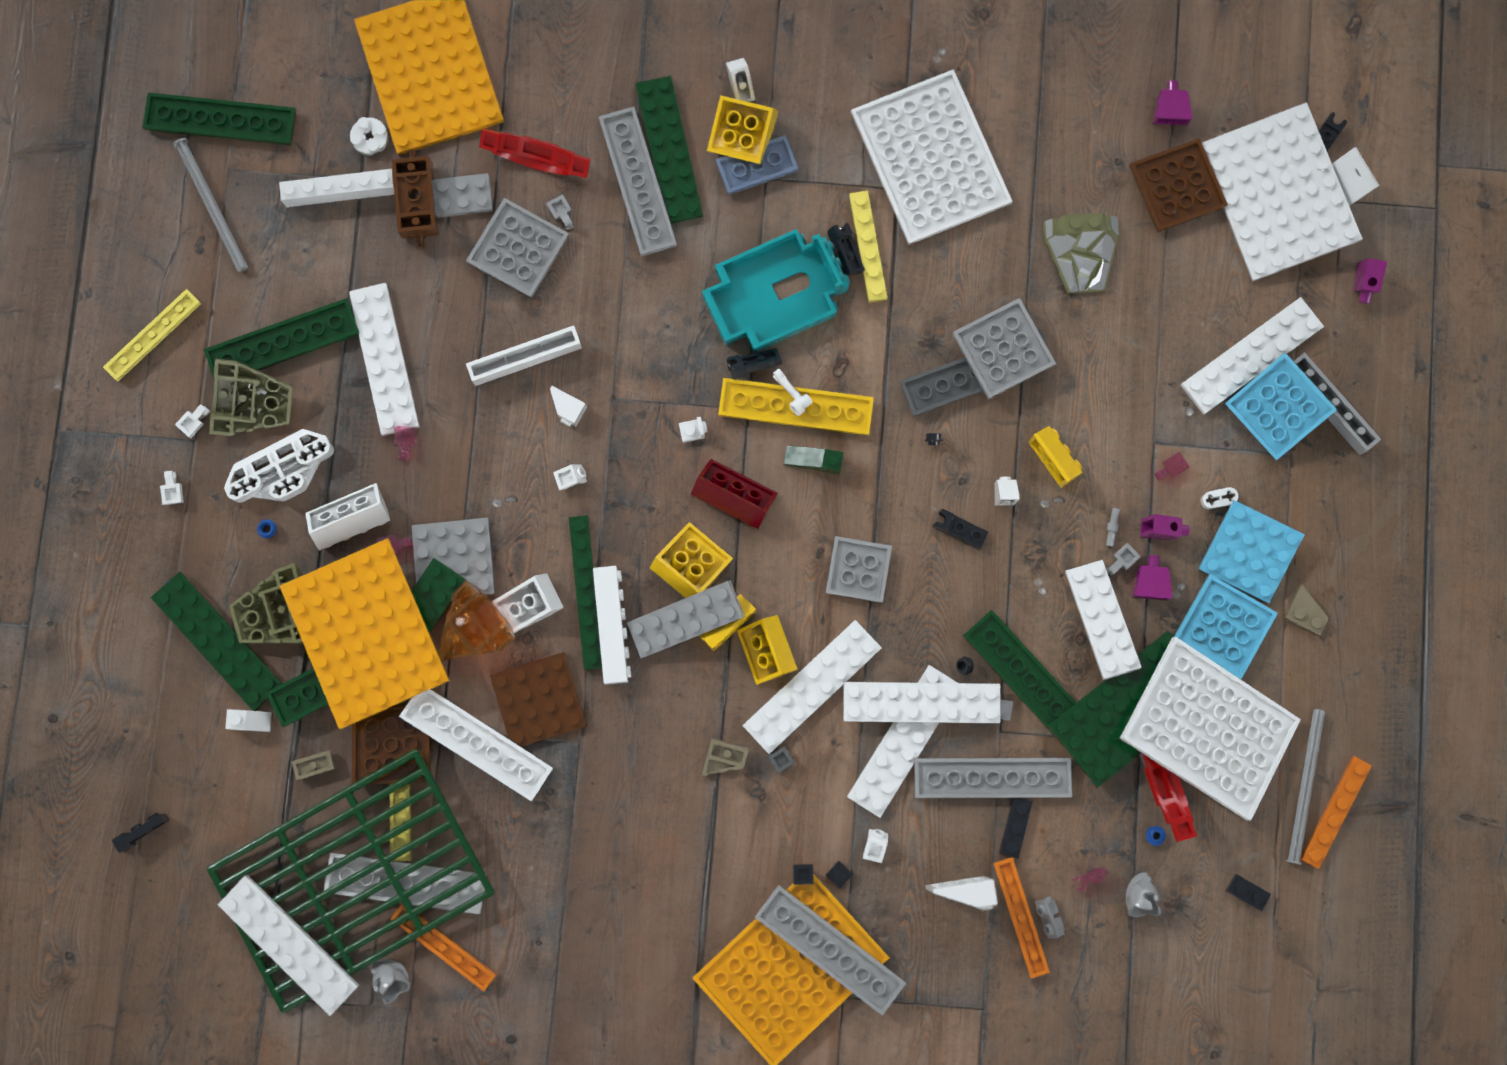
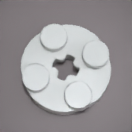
M362 117L351 129L350 141L355 149L363 155L371 156L374 153H380L388 144L387 129L381 121L375 118ZM372 133V136H374V138H370L367 141L365 135Z

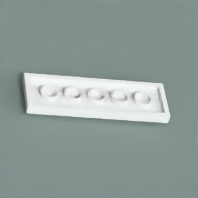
M1103 560L1066 570L1067 580L1103 680L1141 669Z

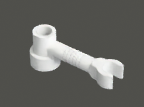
M777 369L773 373V378L795 399L789 406L799 416L805 412V408L812 404V400L807 394L801 396L787 380L783 372Z

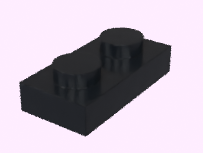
M1234 874L1226 889V892L1259 911H1263L1271 896L1269 892L1238 874Z

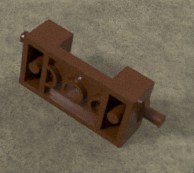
M409 150V158L392 160L397 230L402 239L416 238L417 249H424L425 237L439 235L432 180H434L433 163L429 156L417 157L416 150ZM412 191L419 192V196L416 199L409 198V194Z

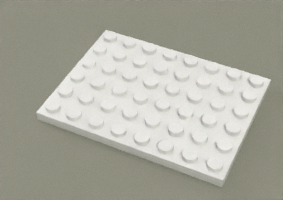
M954 69L851 110L853 119L908 245L1012 204L1013 201Z
M1307 102L1202 143L1228 206L1224 207V212L1252 282L1362 241V236Z
M1172 637L1120 739L1246 821H1251L1301 719L1177 637Z

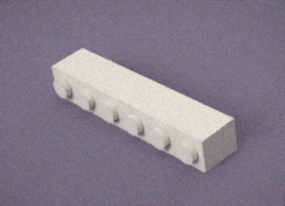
M392 169L279 182L281 201L286 207L394 195Z
M571 326L466 363L473 384L477 386L582 349L575 327Z
M616 566L593 568L604 684L627 683L628 678H631V667L627 666L626 658H630L629 647H625L624 639H628L627 628H623L622 621L626 620L625 608L621 609V601H624L623 589L619 590V582H622L621 570H618Z

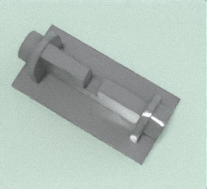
M1049 896L1044 898V900L1035 901L1036 911L1041 918L1043 931L1047 938H1060V936L1064 935L1065 928L1061 917L1054 918L1053 916L1059 913L1055 899Z

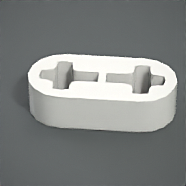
M1231 487L1209 491L1201 497V505L1207 510L1230 506L1233 500H1238V492ZM1227 492L1229 495H1233L1230 501L1227 498L1222 499V496H1225ZM1209 496L1211 499L1217 498V501H1214L1212 505L1206 502Z

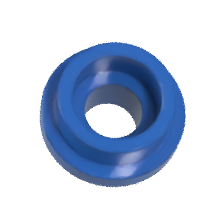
M265 519L258 524L257 532L261 537L269 539L276 534L277 526L272 520ZM270 526V531L266 533L265 527Z
M1151 826L1146 831V840L1151 845L1158 846L1165 841L1166 834L1161 827ZM1158 832L1159 838L1155 840L1153 834Z

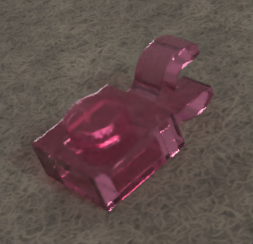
M394 427V446H400L398 452V460L400 461L410 459V447L415 446V427Z
M1178 452L1163 461L1164 468L1154 475L1158 481L1168 474L1173 479L1190 467L1181 453Z
M395 534L377 538V543L388 538L396 555L400 554L399 548L413 547V540L410 537L398 540Z
M1101 866L1084 873V875L1073 877L1072 881L1080 880L1082 885L1076 888V890L1083 891L1088 882H1093V884L1099 883L1104 880V876L1108 875L1106 868Z

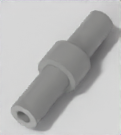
M1112 508L1110 523L1107 524L1108 536L1106 546L1114 547L1115 535L1119 529L1118 518L1120 509Z

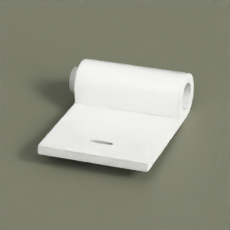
M1356 147L1332 163L1349 206L1380 186Z

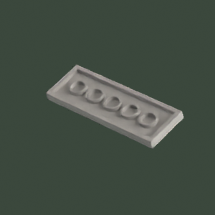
M731 580L629 621L627 625L640 658H644L745 616Z

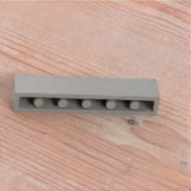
M1305 352L1294 361L1336 407L1337 410L1327 419L1359 455L1367 452L1381 440Z

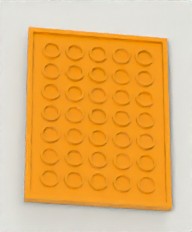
M413 0L354 19L398 156L409 153V150L425 148L504 122L464 0Z
M388 538L280 585V589L339 729L350 726L450 681Z
M814 874V885H794L793 883L786 889L787 892L881 964H884L889 959V956ZM756 918L692 977L770 1065H777L852 994L845 986Z

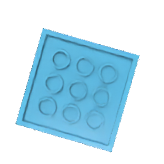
M1283 353L1225 403L1276 460L1337 410L1286 353Z
M1233 500L1198 569L1270 603L1305 534Z
M1209 574L1174 637H1177L1241 680L1278 613Z

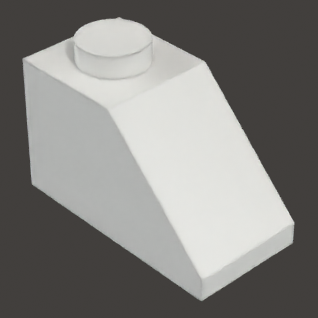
M744 58L727 62L726 66L735 99L746 102L755 101L749 68Z
M551 386L550 390L557 414L561 419L560 422L569 427L571 424L576 427L587 408L586 404Z
M1000 477L999 480H996L994 483L995 506L1015 505L1019 500L1017 481L1011 480V477Z
M227 709L225 729L271 732L272 712Z

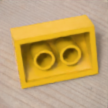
M1048 426L1035 433L1028 443L1060 488H1062L1083 473L1081 471L1082 466L1076 459L1074 460L1071 457V451L1068 446L1061 443L1058 432Z
M741 594L737 598L745 617L699 635L713 652L756 613V608Z
M778 615L763 618L737 630L756 685L797 670Z

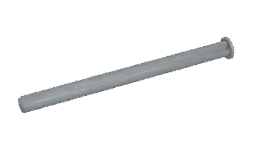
M180 138L173 143V146L178 149L237 271L244 272L248 269V266L187 144L188 140L187 138Z
M1320 709L1313 710L1288 860L1286 859V862L1302 865L1300 858L1325 711Z

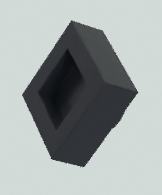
M838 860L825 875L836 886L841 888L853 873Z
M793 864L794 885H814L813 864Z

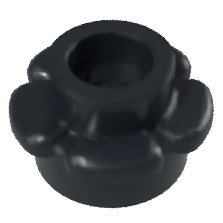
M926 433L924 441L928 442V445H939V441H943V439H941V433Z
M963 656L958 659L956 669L963 675H969V673L973 672L974 663L970 657Z

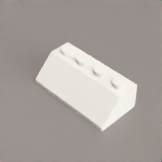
M377 483L306 512L308 531L318 550L329 548L338 542L346 541L352 536L365 533L371 528L384 525L390 521L388 509Z

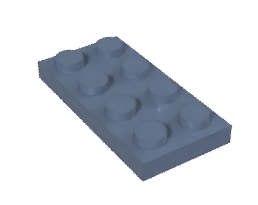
M786 135L769 141L760 164L729 156L716 159V164L728 195L798 171V166Z

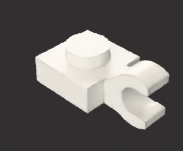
M200 404L193 414L187 411L175 425L188 437L192 438L204 425L200 420L206 417L210 410Z
M165 471L166 485L160 486L162 505L184 503L182 484L176 483V472Z

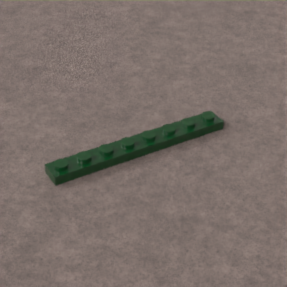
M588 515L569 517L584 670L602 668L589 519Z

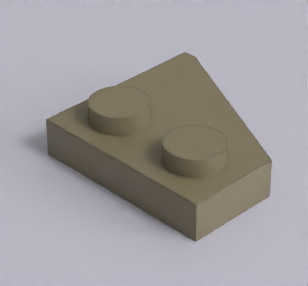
M1302 585L1298 587L1284 617L1285 620L1317 636L1322 634L1329 619Z
M712 738L702 775L707 776L708 774L743 769L749 748Z

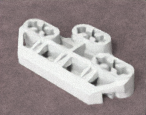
M302 429L235 463L225 484V492L230 499L238 503L252 497L282 502L287 501L307 489L320 462L331 457L334 453V448L325 435ZM310 436H313V437L318 438L317 440H315V441H313V442H311V443H309V444H307V445H305V446H303V444H302V442H301L302 440H303L304 443L310 441V440H311V437H310ZM323 445L326 446V447H324V449H325L324 452L321 451V450H322V447H321V446H323ZM293 449H294V451H295V452H293V453H291V454H289V455L283 457L282 459H280L279 456H278V454H277V453H279L280 455H283V454H285V453H287V452H289V451H291V450H293ZM305 454H308V456H307V459H308V460H307V461L304 460V459H305V456H304ZM267 462H270L269 465L265 466L264 468L258 471H255L253 467L255 465L256 468H258L266 464ZM234 475H246L245 477L232 483ZM297 479L300 480L298 486L295 485ZM280 488L283 489L281 495L278 494Z

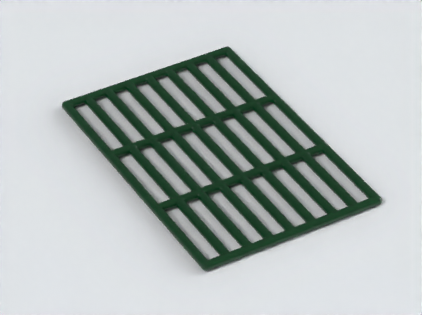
M413 749L207 867V871L223 900L228 894L226 887L287 853L292 864L260 881L257 885L264 889L296 871L301 881L271 899L279 903L305 888L310 899L286 913L293 918L310 907L315 906L319 917L304 924L301 928L308 932L324 923L329 934L315 942L322 947L333 941L338 951L330 955V957L335 962L342 958L347 967L345 971L350 976L493 896L495 893L418 749ZM415 759L420 769L362 802H357L353 794L355 791L408 761ZM424 776L429 785L428 787L367 821L362 811L363 809ZM432 793L434 794L438 804L377 838L372 830L373 826ZM347 798L351 808L295 840L289 841L285 831L339 800ZM441 810L443 811L448 821L390 854H385L381 844ZM356 815L360 823L359 826L303 858H298L294 851L296 847L349 817ZM452 828L457 837L456 839L395 873L390 862ZM365 832L369 843L308 877L303 868L304 865ZM278 836L283 845L282 847L228 878L221 880L216 870ZM462 846L466 854L465 857L404 890L399 881L400 879L456 847ZM374 849L379 860L317 894L312 885L314 882ZM471 863L476 872L475 874L417 907H413L408 897ZM384 868L388 876L386 879L333 909L326 911L321 901L377 869ZM480 880L485 889L484 892L423 926L418 916L419 914ZM389 885H393L398 895L338 929L334 927L331 918ZM402 902L407 911L406 913L345 947L340 938L341 935ZM411 919L416 928L415 931L356 964L353 963L349 955L350 953ZM235 923L280 1012L286 1013L311 999L305 992L285 1003L281 992L297 983L290 978L276 986L271 975L282 968L277 963L267 968L262 957L268 954L263 949L258 951L253 939Z

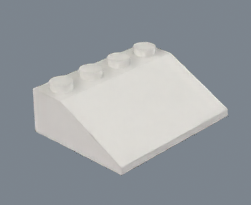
M985 876L925 885L926 889L932 893L972 905L981 910L993 909V905L998 904L994 880Z

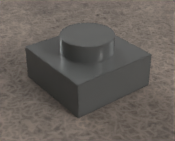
M785 747L768 756L778 773L795 763Z

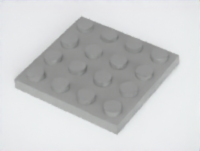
M504 198L466 262L532 299L570 235L566 231Z
M1020 298L952 333L988 400L1056 365Z
M489 518L412 525L416 583L432 559L436 558L467 579L455 598L495 594Z

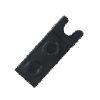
M1334 112L1330 113L1319 129V134L1327 152L1347 124V120H1343L1341 124H1335L1333 122Z
M845 223L840 229L838 225L832 226L827 231L830 241L834 243L846 275L862 274L865 269L852 239L853 233L850 225Z
M777 348L742 357L740 355L728 357L727 365L728 370L731 371L732 379L735 380L746 377L747 373L782 365V358Z
M945 509L939 510L938 514L944 518V523L935 522L932 525L933 528L943 533L945 532L977 549H981L988 531Z
M158 813L151 815L147 818L148 822L143 825L139 823L130 829L131 832L122 833L112 839L113 845L119 853L129 851L137 846L136 841L170 821L168 816Z

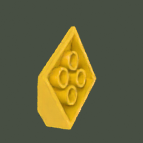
M720 95L707 151L760 164L773 133L778 111L771 107Z
M689 522L655 557L650 569L682 596L688 598L707 590L733 558Z

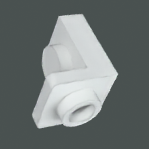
M697 417L696 420L679 423L683 443L704 439V433L708 432L706 421H702L701 417Z
M571 464L553 472L559 490H565L576 484L587 482L586 472L581 464Z
M869 829L863 858L882 863L888 843V834L879 829Z

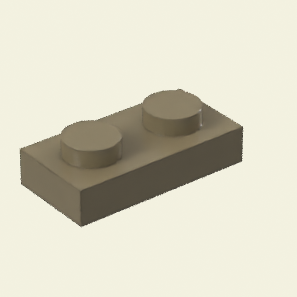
M331 750L291 761L296 780L336 769Z

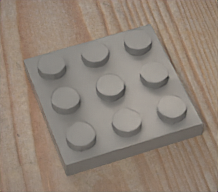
M835 536L826 594L883 603L892 546Z

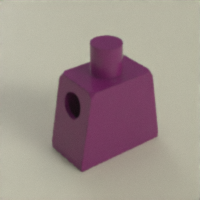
M1168 81L1167 89L1160 91L1157 97L1153 124L1188 126L1192 120L1188 91L1178 90V81Z
M1368 258L1357 263L1354 292L1360 293L1359 303L1370 304L1372 295L1380 292L1387 261Z
M1153 514L1141 519L1140 538L1174 540L1181 536H1188L1190 532L1189 525L1182 524V518Z
M1149 555L1148 566L1142 565L1138 567L1131 598L1164 601L1172 599L1169 568L1159 567L1160 556Z

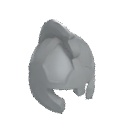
M1147 872L1134 876L1127 887L1126 906L1129 916L1142 917L1146 914L1159 916L1161 914V907L1157 904L1159 893L1152 884L1153 880L1148 876Z
M381 959L372 964L373 987L375 993L380 991L383 995L382 1000L384 1004L392 1003L398 998L399 994L409 990V976L401 963L392 959Z

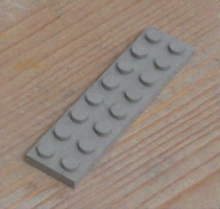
M630 107L599 116L641 257L677 246L635 108Z
M1071 758L914 759L915 798L1072 797Z
M780 885L776 887L755 916L761 923L882 1016L906 984L905 981Z

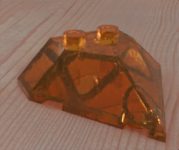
M465 581L452 593V603L450 611L447 613L438 655L441 661L501 652L516 637L511 624L491 600L470 582Z

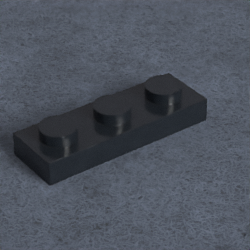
M1012 798L999 854L1019 859L1033 801Z

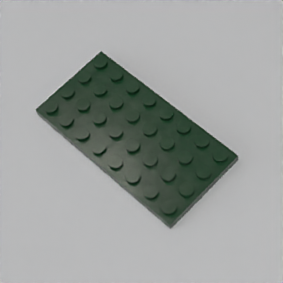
M1169 631L1164 632L1137 654L1141 669L1105 679L1047 725L1096 788L1100 787L1142 753L1120 739L1173 637Z

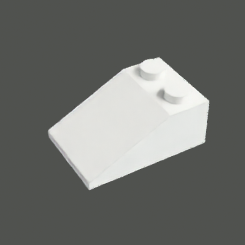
M547 573L533 576L492 601L508 636L564 608Z

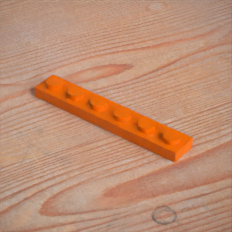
M1352 756L1300 860L1316 869L1320 868L1372 765L1356 756Z
M1013 857L994 862L993 865L1029 976L1032 979L1048 974L1050 971Z
M403 904L399 906L390 920H394L407 912ZM420 914L418 915L423 926L429 923ZM411 919L399 925L408 934L416 930ZM434 928L416 939L483 992L497 975L438 928Z

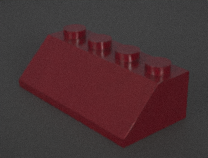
M710 459L697 477L691 495L759 529L778 493Z

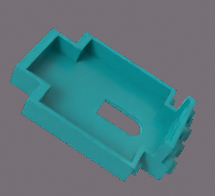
M795 229L716 264L715 272L721 283L703 290L702 297L725 346L746 337L753 352L756 353L836 317L838 307L835 300H831V298L847 292L850 280L841 270L842 263L839 257L835 258L832 242L827 241L825 236L821 238L820 234L812 236V242L806 244L803 234H799L798 230ZM798 273L808 276L810 284L805 290L779 301L772 287L773 284Z

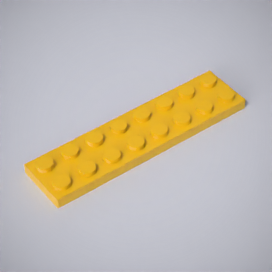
M723 378L718 416L869 436L874 397L794 387L801 396L807 394L812 400V404L805 408V412L797 416L789 406L795 399L782 385Z

